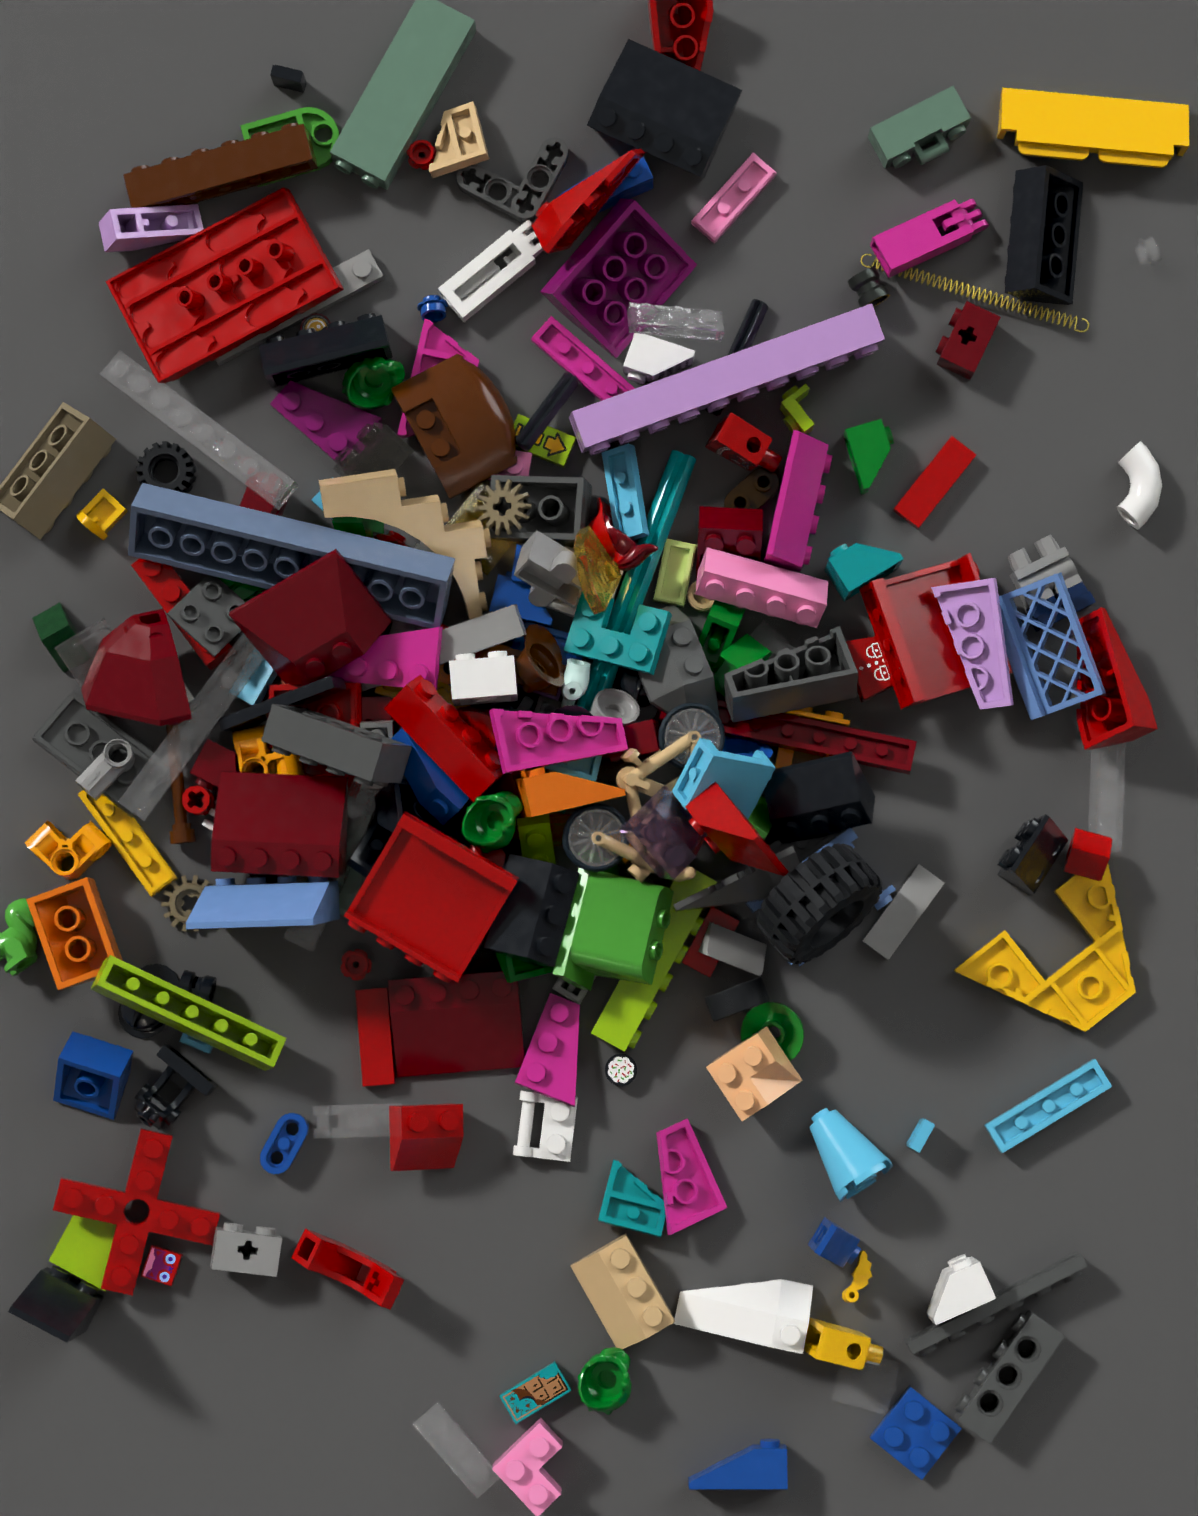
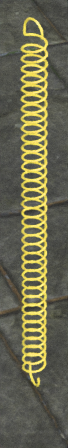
M864 254V255L861 257V264H862L864 267H867V268L873 267L874 264H875V262H876V260H877L876 269H877V270L879 269V267H880L881 264L879 263V265H878V259H877V257L875 258V260H874V262H873V264H872L871 267L864 265L863 262H862V259H863V257L866 256V255H870V256H872V255H871V254ZM909 268L907 274V270H905L904 279H906L911 270L910 281L913 279L916 273L915 282L919 280L922 274L921 284L924 283L928 275L927 286L930 284L933 278L932 287H935L939 279L938 289L941 288L945 280L944 291L947 289L950 283L949 292H952L956 284L955 294L958 293L962 285L961 296L964 294L968 286L966 295L967 298L969 297L972 289V299L975 298L979 290L978 301H980L985 291L983 302H986L990 294L989 305L992 303L996 295L995 306H997L1002 296L1000 307H1003L1007 299V310L1013 300L1012 312L1014 311L1019 301L1017 312H1020L1024 304L1023 315H1025L1030 305L1029 317L1031 316L1035 307L1036 311L1034 318L1037 317L1040 309L1042 308L1040 320H1042L1045 312L1047 311L1046 322L1048 321L1052 312V323L1054 322L1056 316L1059 313L1057 325L1060 324V321L1064 316V327L1067 323V320L1070 317L1069 329L1071 328L1076 318L1074 330L1078 332H1085L1089 328V322L1086 319L1082 318V320H1085L1088 324L1087 329L1084 331L1077 330V316H1075L1071 322V314L1066 319V313H1063L1060 318V311H1058L1054 317V309L1049 314V308H1046L1043 313V306H1041L1037 312V304L1034 305L1031 311L1032 303L1030 302L1026 308V301H1024L1020 307V299L1017 300L1014 306V297L1011 299L1009 303V296H1006L1003 302V294H1001L997 300V292L992 297V291H989V293L986 296V289H984L980 295L981 288L979 287L975 292L974 285L972 286L970 291L969 284H967L963 290L964 283L961 282V284L958 287L957 280L954 282L952 286V278L948 281L946 285V277L943 278L940 284V275L937 277L935 281L934 273L929 280L930 273L927 272L923 279L924 270H922L918 276V268H916L913 275V268Z

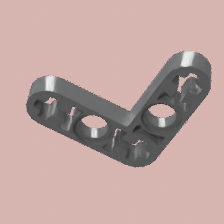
M554 137L545 140L520 186L477 164L457 171V185L463 193L519 222L524 223L527 220L532 222L537 218L535 216L536 212L546 202L568 161V146L560 138ZM558 147L562 157H554L550 169L546 166L549 161V152L547 150L553 151ZM473 172L476 173L475 176L478 182L484 184L485 179L489 180L484 186L483 193H480L481 186L475 182L465 185L466 182L463 176H470ZM534 174H546L549 178L548 184L543 188L535 187L531 183ZM497 185L503 186L507 191L505 198L499 201L493 200L489 196L490 189ZM525 189H528L534 195L530 203L533 210H526L523 214L520 213V206L518 204L526 203L529 198V192L525 191Z

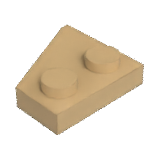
M472 101L444 111L440 124L441 131L437 135L435 142L437 151L434 162L429 164V172L432 178L489 160L481 123L474 102Z

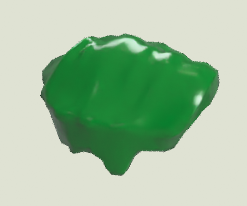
M366 357L362 361L355 362L344 374L342 393L347 396L349 402L354 407L361 409H378L388 406L394 397L391 388L402 383L404 380L405 371L403 364L399 361L385 360L381 357Z
M503 790L495 794L491 793L475 798L474 803L467 807V812L462 822V833L468 841V845H473L477 850L487 854L507 846L515 832V818L523 810L521 799L512 792Z
M616 1347L601 1350L600 1354H595L589 1359L578 1375V1393L581 1402L586 1405L589 1412L596 1411L599 1414L605 1413L610 1415L614 1410L623 1406L630 1398L632 1383L628 1369L631 1359L624 1350Z

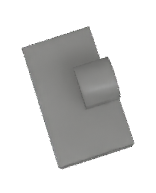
M536 530L521 547L514 576L531 585L529 601L533 605L546 607L554 598H557L574 608L579 589L586 594L589 592L595 565Z

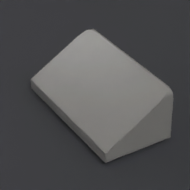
M710 922L698 952L761 977L767 945Z

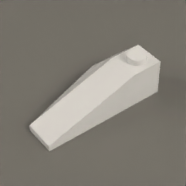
M775 1279L764 1282L680 1291L674 1324L803 1354L809 1325L813 1285L785 1279Z

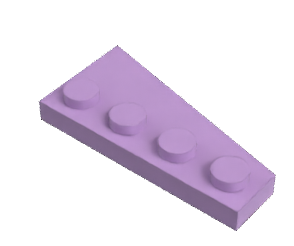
M996 578L931 587L942 610L941 614L945 624L948 625L954 640L953 644L957 654L960 655L964 665L965 674L979 709L1014 705Z

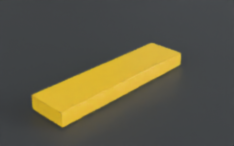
M84 790L77 794L151 897L170 885L173 880L178 879L134 816L131 818L103 795L96 801Z

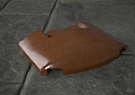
M456 354L391 388L449 499L490 479L491 475H497L517 464V456H515L516 432L509 409L500 392L487 375L474 364L465 360L463 356Z

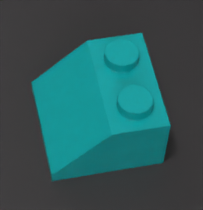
M845 543L830 552L831 556L827 558L828 562L824 571L845 602L860 592L859 589L869 582L884 578L896 571L904 558L901 553L859 543L848 547Z

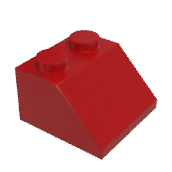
M444 1103L389 1106L391 1171L454 1168L464 1137L463 1104Z

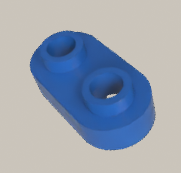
M288 1113L277 1121L260 1154V1163L268 1173L281 1174L287 1171L294 1162L309 1133L308 1122L301 1114ZM290 1123L298 1125L299 1130L296 1135H291L288 1132L287 1127ZM275 1151H279L283 1155V1161L279 1164L272 1160V1155Z

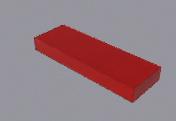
M951 436L898 502L893 511L918 530L977 454Z
M388 988L355 990L363 1087L396 1084Z

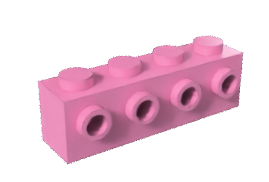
M707 547L698 569L695 595L709 600L728 603L738 608H746L764 613L767 616L789 620L799 625L817 628L827 606L828 581Z

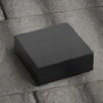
M280 65L272 66L270 76L274 86L304 93L307 82L302 71Z

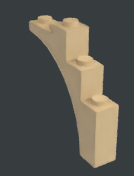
M395 469L319 480L325 518L356 517L376 520L405 531L423 542L436 554L455 558L453 576L463 594L469 620L482 616V611L487 610L485 592H479L478 580H483L481 562H475V559L487 557L486 548L491 547L489 528L483 529L480 520L444 525V522H449L446 503L440 502L438 494L401 500V497L406 496L404 477H397Z

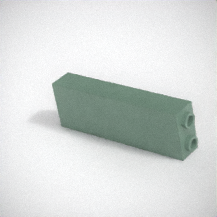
M415 0L330 151L334 166L338 170L348 175L353 172L361 176V180L374 189H378L380 186L388 190L407 156L408 148L415 142L476 33L474 19L438 0Z

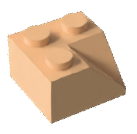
M767 1026L715 1059L706 1067L741 1121L766 1107L802 1081V1078Z

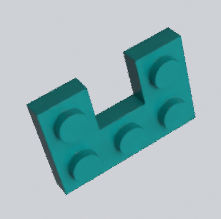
M582 591L563 651L575 656L654 675L672 614L669 611L639 604L630 635L609 630L606 627L615 600L608 596L591 592L586 594Z

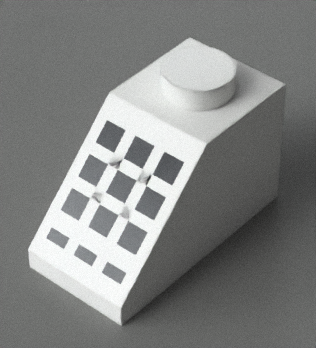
M635 331L623 365V373L627 374V378L633 382L645 384V381L652 383L692 365L695 351Z

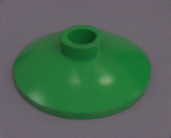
M766 1002L752 1008L745 1016L741 1025L742 1042L766 1026L769 1030L772 1026H775L780 1030V1036L774 1038L790 1061L794 1059L800 1052L804 1042V1028L799 1016L790 1007L778 1002Z

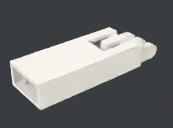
M530 220L524 222L513 232L508 230L438 288L441 297L447 301L448 305L463 322H466L536 264L535 257L543 251L540 242L536 245L533 244L538 239L534 231L528 236L525 234L532 228L533 223ZM510 248L513 252L508 257L505 256L503 258L507 266L500 270V267L494 263V260Z

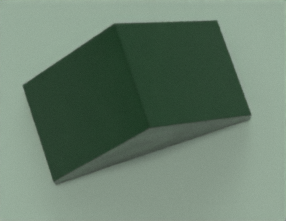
M60 602L32 618L40 640L64 673L91 658L90 653Z

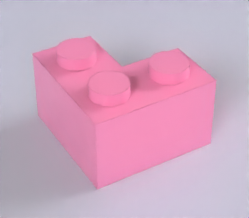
M542 1418L538 1419L494 1462L492 1470L535 1516H540L561 1495L562 1491L561 1486L542 1466L562 1448L563 1441Z

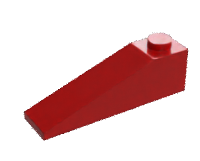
M648 0L653 50L701 71L714 13L713 0Z
M642 149L630 150L550 203L548 201L545 202L536 212L535 216L537 219L532 225L543 250L549 254L569 249L646 152Z
M1101 607L1080 618L1081 627L1106 691L1105 694L1080 702V709H1076V720L1084 749L1092 750L1134 741L1157 730L1149 697L1106 609ZM1077 646V659L1080 660L1082 654ZM1080 673V679L1077 680V689L1084 693L1094 691L1091 678Z

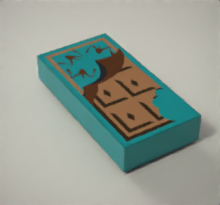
M556 1361L501 1393L499 1397L514 1423L517 1424L572 1391Z

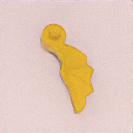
M860 1251L857 1266L852 1273L853 1281L851 1285L842 1292V1299L847 1303H853L858 1300L859 1293L857 1290L869 1284L868 1279L872 1277L870 1271L872 1263L867 1260L865 1251Z

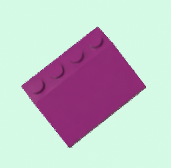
M621 198L540 292L566 318L611 356L617 358L632 341L635 331H641L697 264L635 200Z

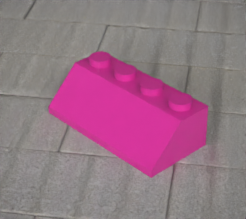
M793 430L763 562L796 572L801 571L803 564L809 565L813 547L807 546L809 533L816 534L819 516L814 515L816 503L822 504L826 486L820 485L823 473L829 474L833 456L827 454L828 444L800 431Z

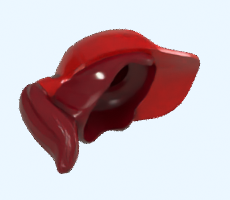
M600 497L597 498L598 514L586 528L591 553H595L604 560L613 561L622 571H629L639 566L648 556L658 550V547L653 544L637 545L622 531L614 528L610 506L603 502Z

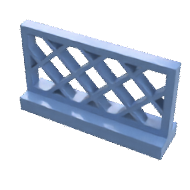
M1061 572L999 596L1007 658L1030 720L1106 693ZM1055 582L1059 592L1055 604L1041 598L1045 586ZM1037 589L1035 595L1030 593V591ZM1023 595L1033 600L1027 615L1017 611L1013 598ZM1038 603L1052 609L1047 625L1032 618ZM1058 612L1069 619L1070 627L1067 634L1052 628ZM1030 624L1044 630L1038 645L1030 642L1027 638L1026 632ZM1049 633L1064 640L1058 655L1044 649ZM1069 643L1078 646L1082 655L1078 664L1063 658ZM1041 653L1055 660L1049 675L1040 671L1037 665ZM1061 663L1075 670L1069 685L1055 678ZM1080 673L1091 678L1094 691L1084 693L1074 688ZM1052 683L1066 690L1062 702L1056 705H1052L1048 694ZM1072 693L1078 696L1070 699Z

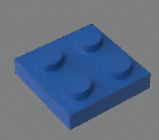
M909 1385L870 1435V1439L923 1480L962 1428Z

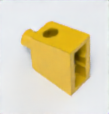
M809 1318L804 1351L815 1359L858 1370H863L865 1362L877 1366L881 1363L883 1347L871 1344L870 1337L853 1329Z

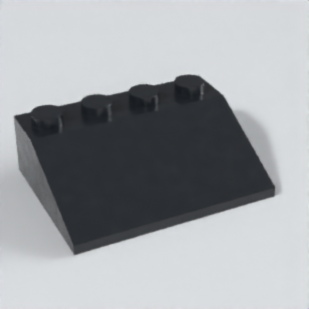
M628 39L597 100L587 126L635 148L642 149L646 153L699 177L705 178L743 90Z

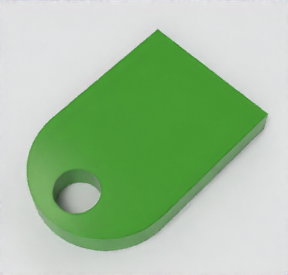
M304 107L240 125L244 140L250 139L257 132L266 131L271 133L281 130L282 126L289 123L304 124L310 134L318 169L261 184L258 187L317 171L328 166L333 161L330 151L340 135L333 118L321 109ZM319 129H330L332 131L331 139L327 142L316 140L315 135Z

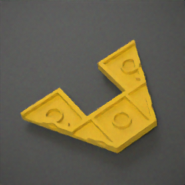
M1108 864L1101 881L1073 875L1054 890V893L1093 942L1044 980L1006 930H1003L957 966L954 971L1083 1032L1088 1031L1136 993L1130 971L1128 951H1126L1122 932L1123 927L1119 907L1116 903L1115 888L1112 884Z

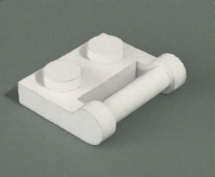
M520 1090L519 1100H522L518 1141L517 1145L513 1147V1155L570 1162L578 1097H575V1107H572L536 1092ZM535 1102L545 1103L539 1148L530 1147Z

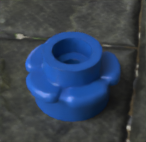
M428 295L423 298V302L418 304L417 310L420 311L422 320L428 319L431 322H438L446 317L448 303L438 295Z

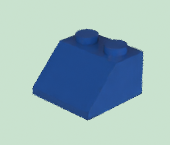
M72 1031L58 1057L53 1101L114 1120L130 1075L133 1050Z

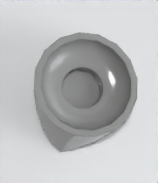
M609 688L597 693L589 712L593 716L622 718L623 726L636 723L640 714V707L630 694L623 690Z

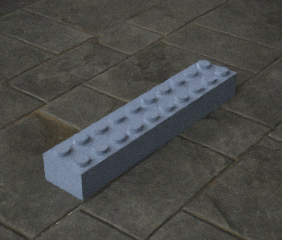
M142 483L131 504L128 556L269 589L337 549L391 619L426 628H436L442 624L449 600L455 558L146 483Z

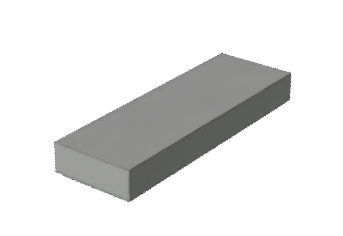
M918 864L863 938L862 942L883 958L889 960L945 883Z

